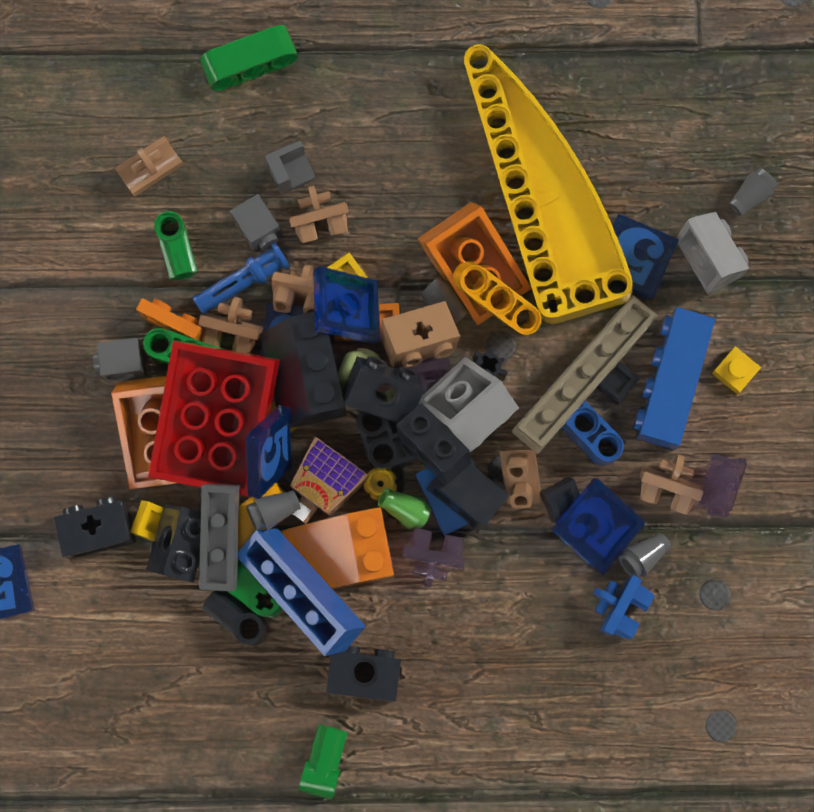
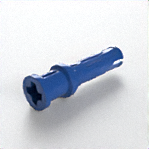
M274 242L271 244V249L256 258L249 257L245 262L246 266L198 295H194L192 298L203 315L206 314L207 311L218 306L219 303L232 298L256 282L258 285L266 283V278L274 274V272L282 268L285 270L289 269L290 266L277 244ZM275 259V261L271 262L270 264L266 265L265 267H262V266H264L265 264H267V263H269L270 261H272V260ZM250 273L252 274V275L248 276L247 278L243 279V277L247 276L248 274H250ZM238 282L237 284L233 285L232 287L213 297L218 292L222 291L223 289L227 288L233 283Z

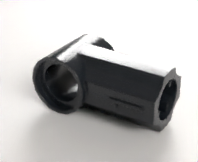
M213 591L202 607L206 613L243 644L251 646L260 645L269 635L267 621L255 614L228 591ZM255 620L259 625V632L253 639H247L243 632L244 626L248 621Z

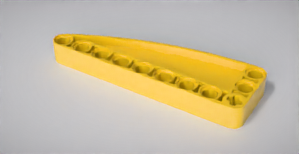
M481 44L473 45L465 52L464 64L536 305L542 319L546 323L558 324L627 302L632 294V277L610 219L584 168L553 120L517 76L488 47ZM478 60H485L488 62L486 66L481 69H476L472 67V65ZM487 89L496 91L492 98L486 99L481 97L483 91ZM498 118L506 121L501 128L495 129L489 126L493 120ZM505 148H511L515 151L514 155L508 159L498 156L500 151ZM513 178H520L524 181L522 187L518 189H511L507 185ZM522 208H529L534 211L531 218L527 220H521L516 215ZM532 238L543 241L542 247L536 251L528 250L525 246ZM540 269H548L553 273L552 277L546 282H540L534 278L536 272ZM614 280H620L625 283L627 288L624 292L615 294L608 289V285ZM582 290H589L594 294V299L589 303L583 304L577 301L576 295ZM556 300V305L559 304L557 312L550 313L548 308L549 301Z

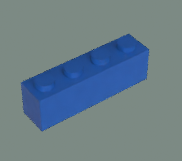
M676 307L671 316L665 315L660 334L665 335L662 347H656L651 361V365L656 367L653 379L647 378L642 397L647 398L644 410L638 409L633 428L638 430L637 440L673 451L680 446L715 318Z
M278 529L256 530L238 552V559L324 656L346 651L365 629L366 626Z

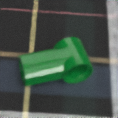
M172 211L159 214L154 222V230L160 242L170 280H184L199 274L188 238L187 227L181 216ZM170 223L179 225L178 232L175 235L166 236L163 234L166 225Z
M319 724L312 745L310 759L306 760L298 791L333 800L341 770L338 767L348 731Z

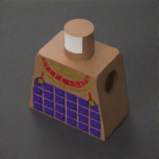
M315 437L290 485L291 489L301 496L298 500L301 509L295 511L292 515L307 524L317 509L331 517L364 485L368 474Z

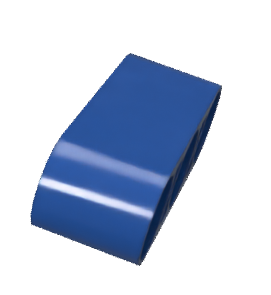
M586 401L562 426L565 433L598 465L609 466L623 453L624 444L621 437ZM577 417L588 419L591 423V430L588 432L579 431L575 427V419ZM607 441L611 443L614 447V455L611 457L603 456L598 449L599 442Z

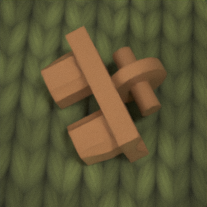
M163 136L145 149L141 147L136 150V155L115 167V170L135 197L183 166V162L165 136Z
M314 185L308 187L309 197L297 199L300 209L313 206V210L288 217L291 228L295 227L296 234L301 243L318 239L314 221L326 219L330 235L348 231L346 213L349 210L347 203L342 202L320 208L321 203L332 201L330 192L317 194Z
M306 264L302 273L291 271L290 275L274 272L272 277L274 310L288 313L291 312L293 303L304 305L303 314L319 311L317 295L324 285L333 283L323 282V277L313 276V266ZM333 302L327 304V310H331Z
M234 297L231 305L219 303L218 312L227 314L228 317L209 312L205 316L200 315L198 325L203 326L202 342L221 347L225 332L235 334L232 351L251 354L257 339L261 338L260 334L264 332L265 328L264 326L239 320V318L250 320L252 317L251 310L242 308V298Z
M527 445L518 448L501 446L499 452L505 491L510 495L507 498V504H511L512 508L517 509L530 508L532 503H541L542 496L540 494L541 487L536 452Z
M677 454L673 462L661 459L659 469L670 472L669 474L642 466L640 472L642 482L640 489L641 500L657 504L662 489L674 492L670 509L687 515L695 500L701 501L704 491L701 490V484L679 478V476L691 479L694 473V469L683 466L685 459L683 455Z

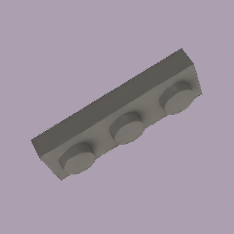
M202 485L199 589L235 591L237 589L239 485Z

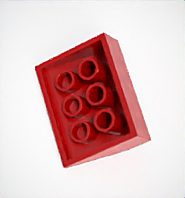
M173 341L148 477L202 488L203 484L239 485V495L252 496L256 491L261 452L266 438L280 360Z

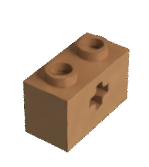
M446 301L382 319L379 332L392 368L401 366L411 368L420 364L422 360L431 357L436 359L445 358L456 350L460 338Z

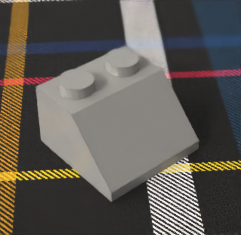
M716 212L688 219L675 239L708 295L740 279L749 270L747 255L742 248L736 247L731 238L732 233L729 225L724 219L720 220Z
M466 357L425 392L419 404L425 405L470 452L480 446L493 431L505 423L519 409L501 380Z

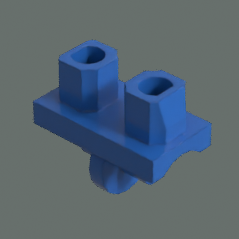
M634 575L628 577L617 598L614 595L619 585L613 581L609 582L605 591L599 588L594 589L592 595L600 600L594 610L595 612L604 615L608 606H612L599 630L607 636L615 634L628 640L633 638L640 623L624 615L629 604L645 612L655 596L647 588L640 585L642 582L640 578Z

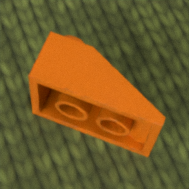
M470 202L417 238L437 271L445 281L449 282L477 326L493 316V314L456 287L453 281V273L459 264L472 262L485 268L520 296L532 289L480 205ZM471 270L466 274L464 282L467 287L473 286L477 282L478 274L476 270ZM502 290L495 291L491 296L492 306L499 305L503 300Z
M166 376L120 381L111 392L129 489L178 484L148 477Z
M381 507L348 513L281 530L287 540L333 590L394 578Z

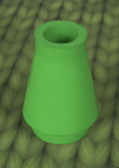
M385 488L378 499V506L385 509L408 529L413 527L421 529L429 518L431 507L425 502L424 498Z

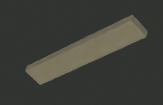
M632 295L515 426L512 433L539 454L652 325L658 315Z

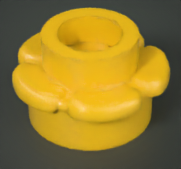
M373 468L368 473L364 489L367 493L371 494L372 499L378 501L385 488L396 491V476L391 470H376ZM378 481H383L384 485L379 487L377 483Z

